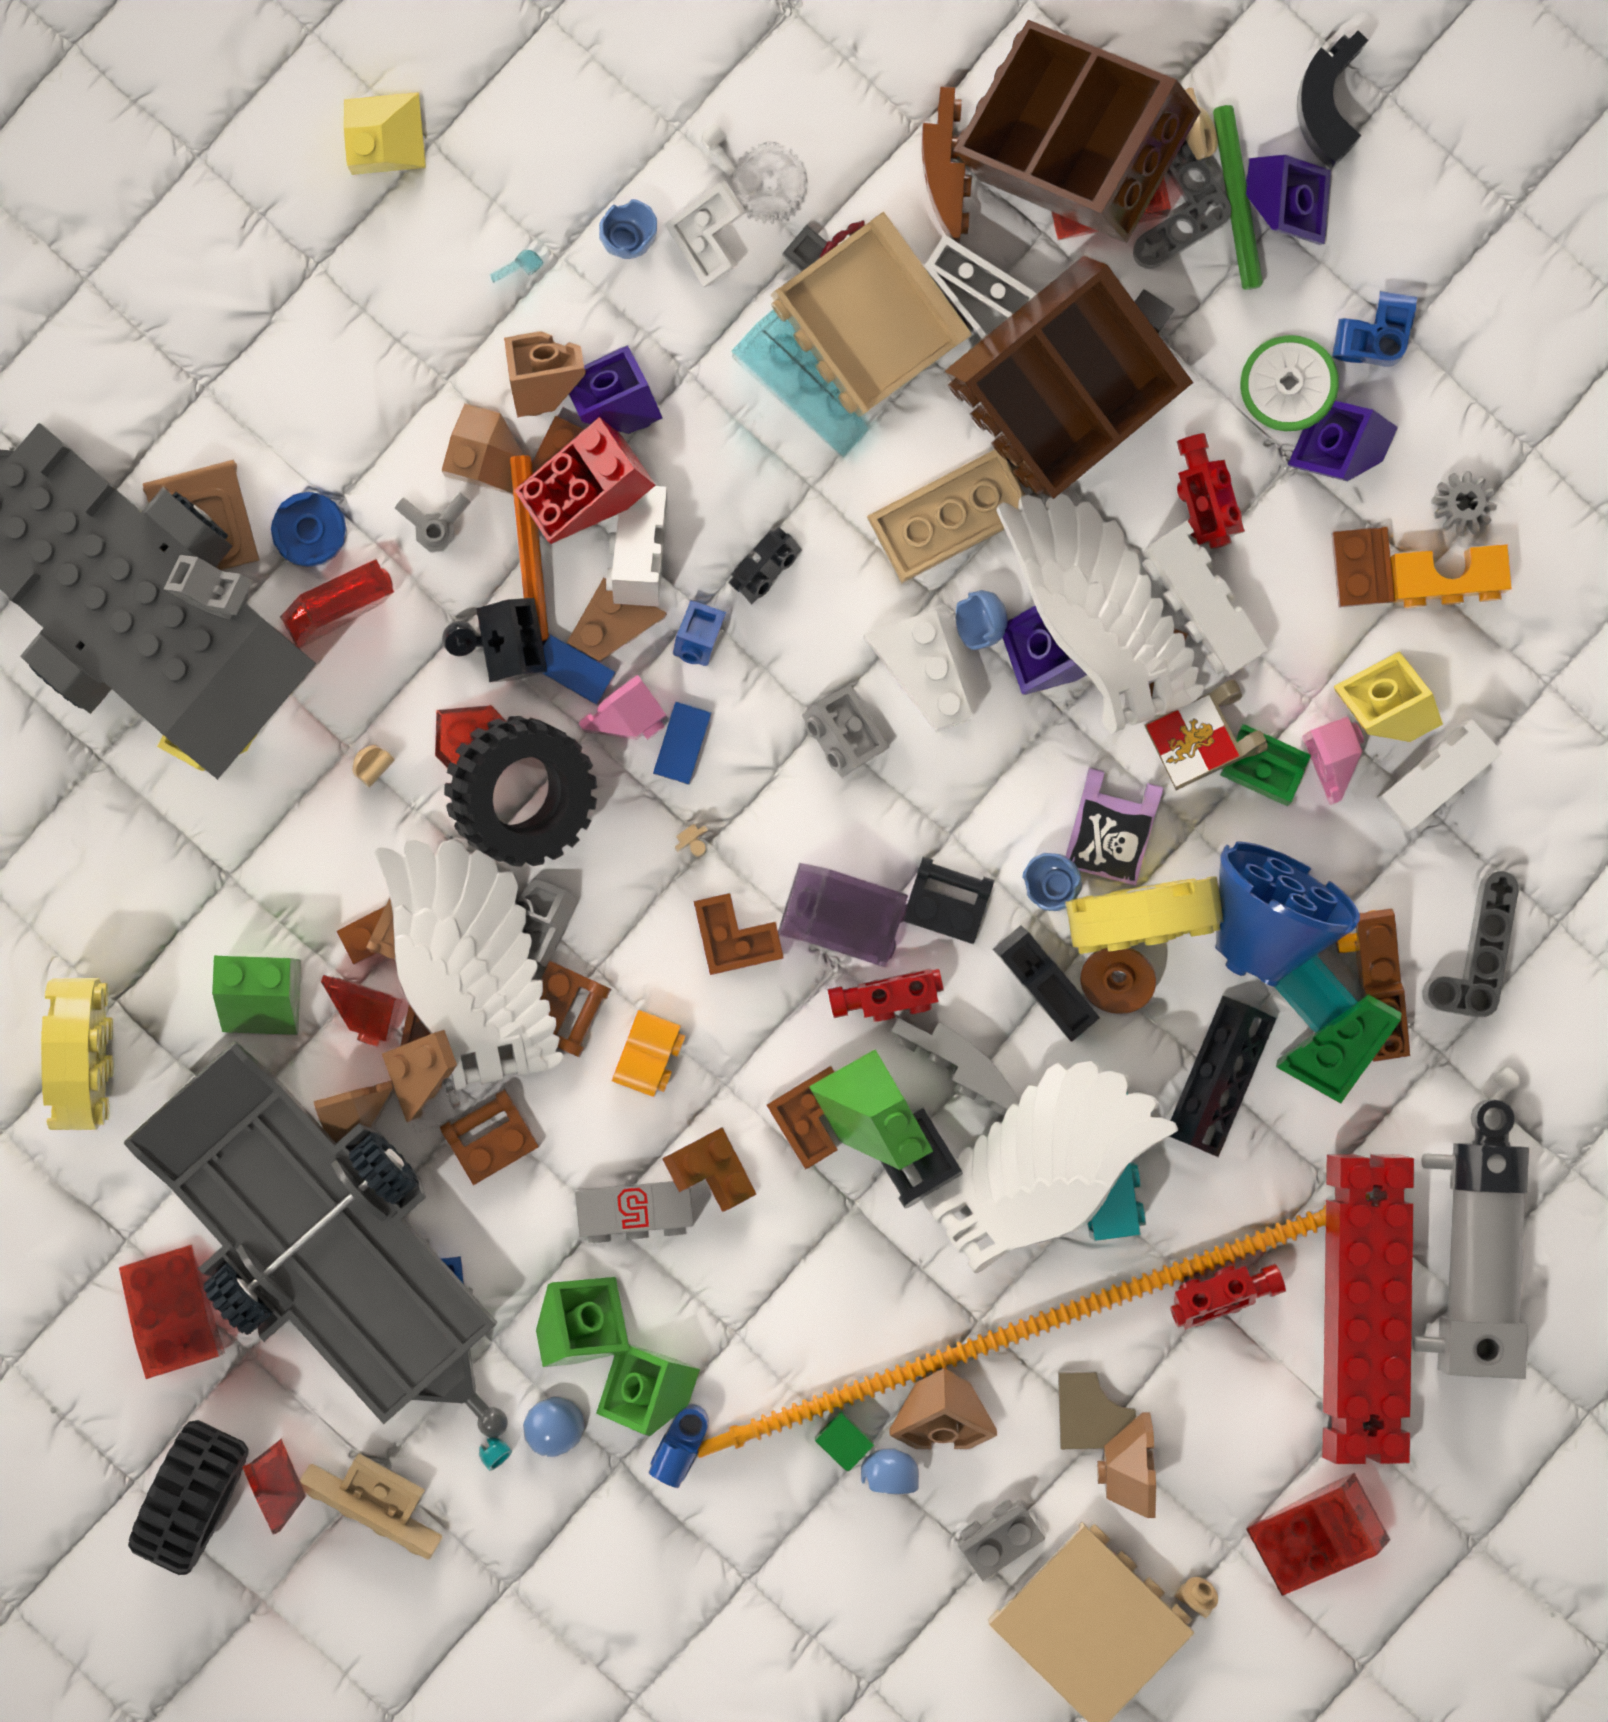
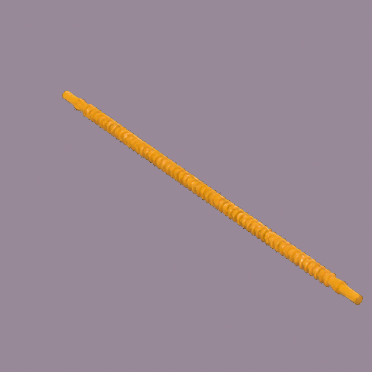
M1367 1193L1366 1199L1369 1200L1370 1195ZM1324 1205L1322 1210L1314 1214L1307 1211L1304 1218L1297 1215L1296 1220L1293 1222L1290 1219H1286L1285 1225L1281 1226L1280 1223H1276V1228L1270 1229L1267 1226L1264 1233L1256 1230L1253 1237L1245 1234V1239L1242 1241L1235 1238L1234 1244L1230 1245L1228 1242H1225L1223 1248L1214 1246L1213 1252L1205 1249L1202 1256L1194 1253L1191 1260L1184 1257L1181 1264L1173 1261L1172 1267L1168 1268L1167 1265H1163V1270L1157 1271L1154 1268L1151 1275L1143 1272L1142 1278L1137 1279L1133 1276L1130 1283L1122 1280L1121 1286L1116 1287L1115 1284H1112L1111 1289L1108 1291L1105 1288H1101L1100 1294H1095L1092 1291L1089 1298L1081 1295L1080 1301L1075 1302L1071 1299L1068 1306L1060 1303V1308L1057 1310L1050 1307V1312L1046 1314L1043 1311H1039L1038 1317L1034 1318L1033 1315H1029V1320L1023 1321L1020 1318L1017 1325L1009 1322L1006 1329L999 1326L998 1331L995 1333L992 1330H988L987 1336L983 1337L981 1334H978L976 1340H972L969 1337L966 1344L958 1341L955 1348L947 1345V1350L944 1352L937 1349L936 1355L931 1356L930 1353H926L925 1359L921 1360L920 1357H916V1362L910 1363L907 1360L904 1367L896 1364L895 1370L890 1371L886 1368L883 1375L875 1372L874 1378L869 1379L868 1376H865L864 1381L861 1383L858 1380H854L853 1386H848L845 1383L842 1390L834 1387L833 1393L828 1394L824 1391L821 1398L813 1395V1400L810 1402L803 1399L802 1404L799 1406L796 1403H792L791 1409L787 1410L786 1407H782V1412L776 1413L773 1410L770 1417L762 1414L759 1421L751 1418L750 1424L728 1427V1432L702 1441L697 1450V1455L699 1458L734 1445L738 1449L743 1447L745 1442H748L750 1439L757 1438V1440H761V1435L767 1434L769 1437L772 1436L773 1430L781 1433L784 1426L792 1429V1424L795 1422L802 1425L803 1419L808 1418L809 1421H813L814 1415L818 1414L819 1417H823V1412L829 1411L832 1414L835 1407L843 1410L846 1403L853 1406L856 1399L864 1402V1397L867 1395L874 1398L875 1393L878 1391L881 1394H885L886 1388H891L894 1391L897 1384L905 1387L908 1380L915 1383L918 1376L924 1379L929 1372L933 1374L940 1368L947 1370L948 1365L952 1364L953 1367H957V1362L963 1361L966 1364L969 1357L977 1360L980 1353L988 1356L989 1350L993 1349L995 1352H998L999 1346L1002 1345L1005 1348H1009L1010 1342L1014 1341L1015 1344H1019V1339L1025 1338L1028 1341L1031 1334L1039 1337L1040 1331L1045 1330L1049 1333L1052 1326L1060 1329L1061 1323L1065 1322L1067 1325H1070L1071 1320L1075 1318L1077 1321H1081L1082 1315L1090 1318L1093 1311L1101 1314L1103 1307L1111 1310L1114 1303L1122 1306L1123 1300L1127 1299L1128 1302H1132L1133 1296L1137 1295L1139 1298H1142L1144 1292L1152 1295L1155 1288L1162 1291L1165 1284L1173 1287L1176 1280L1183 1283L1184 1278L1187 1276L1190 1279H1194L1195 1273L1199 1272L1200 1275H1204V1270L1210 1269L1213 1272L1216 1265L1224 1268L1227 1261L1235 1264L1237 1257L1245 1260L1246 1254L1250 1253L1252 1256H1256L1257 1250L1261 1249L1262 1252H1266L1267 1246L1275 1249L1278 1242L1286 1245L1289 1238L1296 1241L1299 1234L1307 1237L1308 1231L1312 1230L1313 1233H1317V1228L1326 1226V1205Z

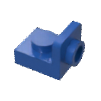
M690 600L676 635L673 655L680 657L689 664L708 666L726 612Z

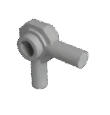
M459 492L442 514L425 515L403 497L394 509L416 526V541L430 553L444 552L455 539L453 523L471 501Z

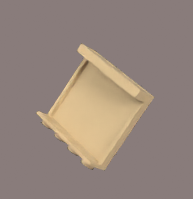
M884 211L770 295L774 300L771 303L774 312L783 322L788 319L796 330L793 336L804 352L807 353L809 350L819 362L815 366L821 377L827 383L833 381L841 392L838 395V399L842 406L850 414L855 412L858 417L864 415L887 396L972 335Z
M1081 1522L1078 1525L1080 1529L1001 1611L997 1609L990 1616L988 1623L1088 1722H1110L1194 1634V1631L1188 1625L1193 1619L1178 1604L1170 1608L1161 1599L1165 1592L1150 1577L1143 1581L1134 1572L1138 1567L1137 1564L1121 1550L1116 1555L1106 1545L1111 1539L1096 1524L1088 1528Z

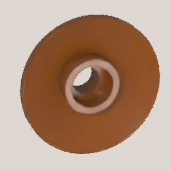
M1104 948L1101 951L1094 952L1087 958L1082 967L1080 982L1085 996L1093 1005L1106 1012L1125 1014L1142 1008L1150 1001L1156 988V974L1150 961L1140 952L1132 948L1108 951V948ZM1114 971H1121V972L1125 973L1126 975H1124V976H1117V975H1115L1113 972H1114Z

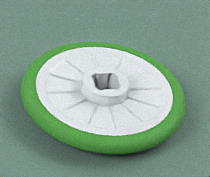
M1296 335L1279 336L1261 344L1247 359L1241 374V395L1248 411L1263 425L1279 431L1303 430L1318 423L1331 410L1339 390L1338 370L1331 355L1317 342ZM1287 377H1293L1298 383L1292 387V390H1287L1282 384Z

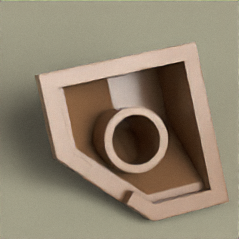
M542 331L504 338L509 381L517 418L538 416L546 412L555 411L585 375L581 346L568 342L565 346L553 341L552 335Z
M464 403L452 431L441 471L445 477L513 495L510 459L513 456L524 454L501 413Z
M387 1081L375 1086L356 1089L313 1102L323 1129L338 1143L359 1123L374 1128L395 1090L392 1081Z
M942 1369L916 1382L890 1427L889 1433L891 1437L914 1449H931V1443H954V1449H971L996 1437L997 1428L971 1383L951 1371Z
M1142 1412L1104 1446V1461H1097L1098 1484L1105 1485L1106 1499L1146 1518H1156V1470H1154L1153 1450H1150L1154 1449V1431L1150 1412Z

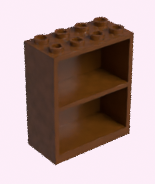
M1027 20L1023 29L1016 34L1006 59L996 69L994 80L985 96L978 101L975 114L967 128L960 133L954 151L980 181L1127 243L1201 111L1177 79Z
M1082 256L944 371L951 380L947 385L950 391L960 402L965 401L973 409L969 414L972 420L982 431L987 430L995 438L991 442L994 449L1004 460L1008 458L1017 467L1013 473L1025 488L1030 487L1037 495L1044 493L1052 499H1055L1194 383L1110 267L1087 256Z

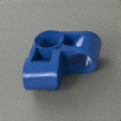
M1379 291V302L1374 324L1356 319H1339L1332 358L1344 362L1367 363L1384 367L1398 364L1408 347L1410 330L1412 329L1415 317L1417 297ZM1384 339H1392L1397 343L1399 352L1393 356L1385 355L1379 348V342Z
M689 1404L675 1416L667 1434H664L650 1462L651 1467L648 1473L652 1477L671 1487H680L698 1454L697 1450L708 1428L709 1418L705 1409L699 1405ZM689 1414L696 1415L700 1419L702 1427L697 1432H687L681 1426V1419Z

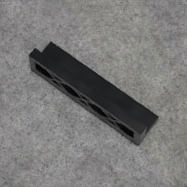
M1222 995L1170 1120L1176 1123L1178 1131L1168 1137L1219 1158L1277 1018L1248 1004ZM1256 1017L1261 1022L1256 1034L1250 1038L1249 1030ZM1243 1055L1244 1063L1242 1068L1235 1072L1234 1066L1237 1058ZM1229 1090V1099L1226 1105L1221 1107L1220 1099L1222 1094ZM1214 1124L1215 1132L1210 1144L1207 1145L1203 1143L1208 1128Z

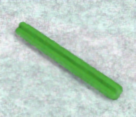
M1232 105L1216 107L1213 111L1226 195L1231 205L1230 219L1241 285L1244 290H1252L1261 287L1263 281L1250 202L1246 196L1247 184L1234 107Z

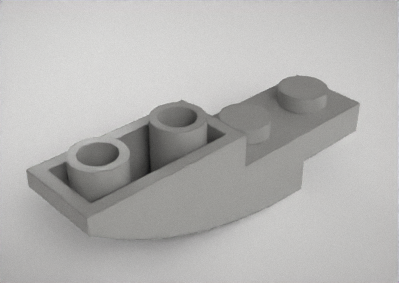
M900 1018L896 1019L891 1029V1032L897 1034L894 1042L913 1052L917 1046L931 1052L928 1059L946 1069L949 1068L951 1063L957 1066L950 1079L958 1083L954 1089L955 1091L975 1100L978 1094L991 1100L988 1108L1005 1116L1006 1111L1012 1104L1019 1105L1020 1102L1014 1090L1003 1074L988 1057L959 1033L937 1022L932 1034H929Z

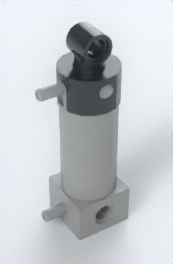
M1483 1100L1473 1108L1471 1124L1475 1129V1138L1472 1144L1453 1143L1452 1155L1430 1153L1422 1155L1421 1166L1424 1169L1451 1170L1450 1189H1453L1448 1317L1440 1316L1439 1337L1416 1336L1413 1339V1349L1415 1352L1438 1353L1437 1369L1447 1375L1526 1379L1528 1325L1520 1322L1529 1147L1510 1146L1509 1132L1514 1125V1112L1508 1104L1499 1100ZM1490 1108H1496L1501 1114V1122L1495 1129H1489L1484 1123V1115ZM1483 1339H1487V1351L1478 1356L1477 1345Z

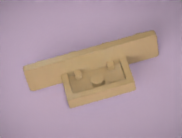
M360 1453L354 1459L344 1480L314 1464H309L297 1484V1488L306 1492L311 1498L326 1503L340 1511L345 1517L373 1529L376 1534L391 1539L405 1547L412 1554L420 1555L427 1560L432 1557L442 1539L441 1534L410 1518L425 1489Z

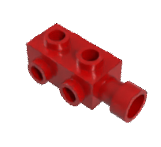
M1205 433L1195 434L1176 441L1180 456L1185 457L1188 468L1178 473L1180 482L1177 484V493L1179 498L1187 503L1190 514L1188 523L1194 531L1190 535L1197 539L1198 545L1209 543L1210 549L1232 544L1231 537L1243 533L1245 530L1225 459L1209 462L1206 451L1209 449V444Z
M930 968L889 978L876 979L858 984L857 987L843 989L842 986L827 990L834 1019L849 1016V1011L863 1009L864 1018L872 1017L873 1022H880L895 1018V1011L909 1009L910 1014H916L932 1010V1003L939 1002L937 992L944 991L940 969L932 970ZM913 981H920L922 983L921 988L913 990L909 986ZM876 989L885 991V995L881 998L874 997L872 993Z
M1275 1263L1261 1268L1260 1273L1253 1276L1249 1275L1246 1266L1235 1269V1266H1228L1215 1272L1214 1277L1202 1282L1199 1279H1193L1181 1284L1178 1287L1179 1290L1175 1291L1174 1305L1170 1306V1311L1178 1328L1183 1326L1186 1330L1194 1326H1203L1208 1321L1229 1313H1238L1243 1308L1254 1305L1257 1298L1268 1294L1270 1297H1274L1286 1292V1287L1282 1274Z

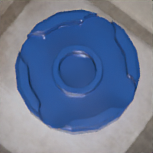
M313 492L294 494L283 501L276 510L277 512L271 524L273 544L281 556L294 565L307 568L325 565L334 559L344 546L347 534L345 517L337 504L324 495Z

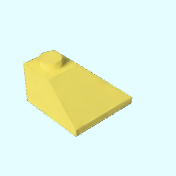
M419 92L344 99L343 129L346 162L351 175L426 168Z
M1400 651L1334 686L1335 692L1368 735L1411 742L1443 725L1433 693Z

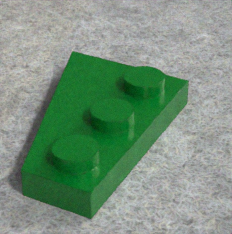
M1367 995L1277 1060L1276 1068L1341 1104L1399 1024L1402 1013L1371 995Z

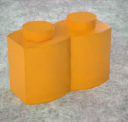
M638 1010L611 1081L655 1097L657 1090L665 1092L672 1074L671 1070L666 1069L667 1063L671 1055L678 1057L686 1037L679 1033L682 1025Z

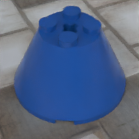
M1236 841L1233 848H1229L1230 846L1226 845L1221 852L1219 893L1224 922L1220 923L1221 930L1216 931L1215 948L1227 959L1225 966L1233 973L1240 976H1245L1246 973L1258 977L1265 984L1276 987L1281 979L1352 932L1359 923L1360 914L1353 901L1333 882L1328 881L1325 886L1308 875L1312 868L1274 849L1250 842Z

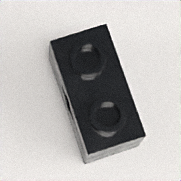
M534 598L507 599L476 608L489 683L516 681L548 672Z

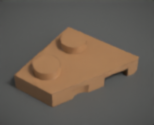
M603 577L569 637L567 644L601 662L623 645L630 643L641 633L664 620L667 613L656 606L614 604L613 591L606 590V578Z

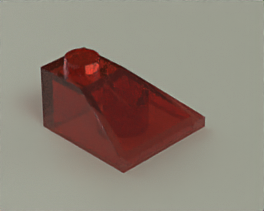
M323 975L321 980L323 987L348 1029L358 1033L356 1040L378 1047L380 1040L389 1042L403 998L334 976Z

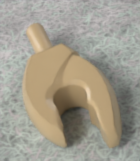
M1187 88L1185 91L1201 112L1186 137V141L1196 159L1201 160L1215 153L1218 145L1217 133L1207 111L1198 106L1194 89Z

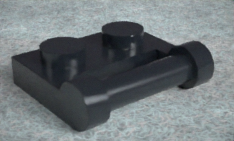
M923 856L902 921L974 944L995 880L983 877V880L933 864V859ZM930 878L978 894L975 904L973 905L925 889L927 879Z
M924 1108L913 1113L933 1152L912 1163L922 1182L913 1187L903 1169L899 1170L881 1162L900 1193L898 1199L905 1209L915 1205L925 1196L963 1174Z

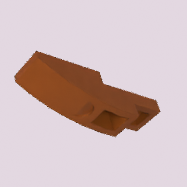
M940 86L937 124L923 123L921 152L923 173L932 208L946 236L959 243L961 234L968 235L969 212H962L963 197H970L972 175L965 174V163L950 162L951 159H958L954 149L959 136H952L953 122H960L962 99H955V87Z
M1392 908L1359 913L1360 920L1356 926L1357 941L1355 942L1361 998L1363 999L1367 995H1371L1402 1013L1401 1021L1376 1054L1373 1062L1410 1056L1405 991L1401 983L1395 913Z

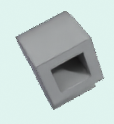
M179 555L164 590L201 610L230 619L232 615H237L238 611L246 604L252 580L239 573L221 571L198 557Z

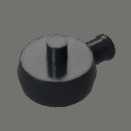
M453 622L443 632V646L451 655L466 656L476 647H483L481 636H478L476 630L467 622Z

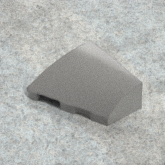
M537 878L524 888L522 895L515 900V903L526 909V923L523 933L530 934L532 940L528 959L536 960L537 964L546 967L579 900L567 890Z

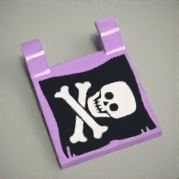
M1089 767L1066 857L1076 864L1079 871L1136 886L1163 788L1147 783L1142 803L1102 794L1099 791L1105 772Z

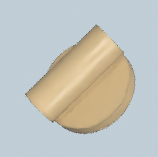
M377 745L368 746L356 754L353 762V774L370 788L395 759Z
M695 824L691 825L676 836L680 843L674 848L679 852L690 845L692 854L696 857H702L706 853V846L698 838L706 833L708 829L705 825L699 829Z
M1200 1577L1188 1579L1185 1584L1179 1587L1174 1597L1205 1619L1218 1604V1594L1215 1588L1207 1580Z

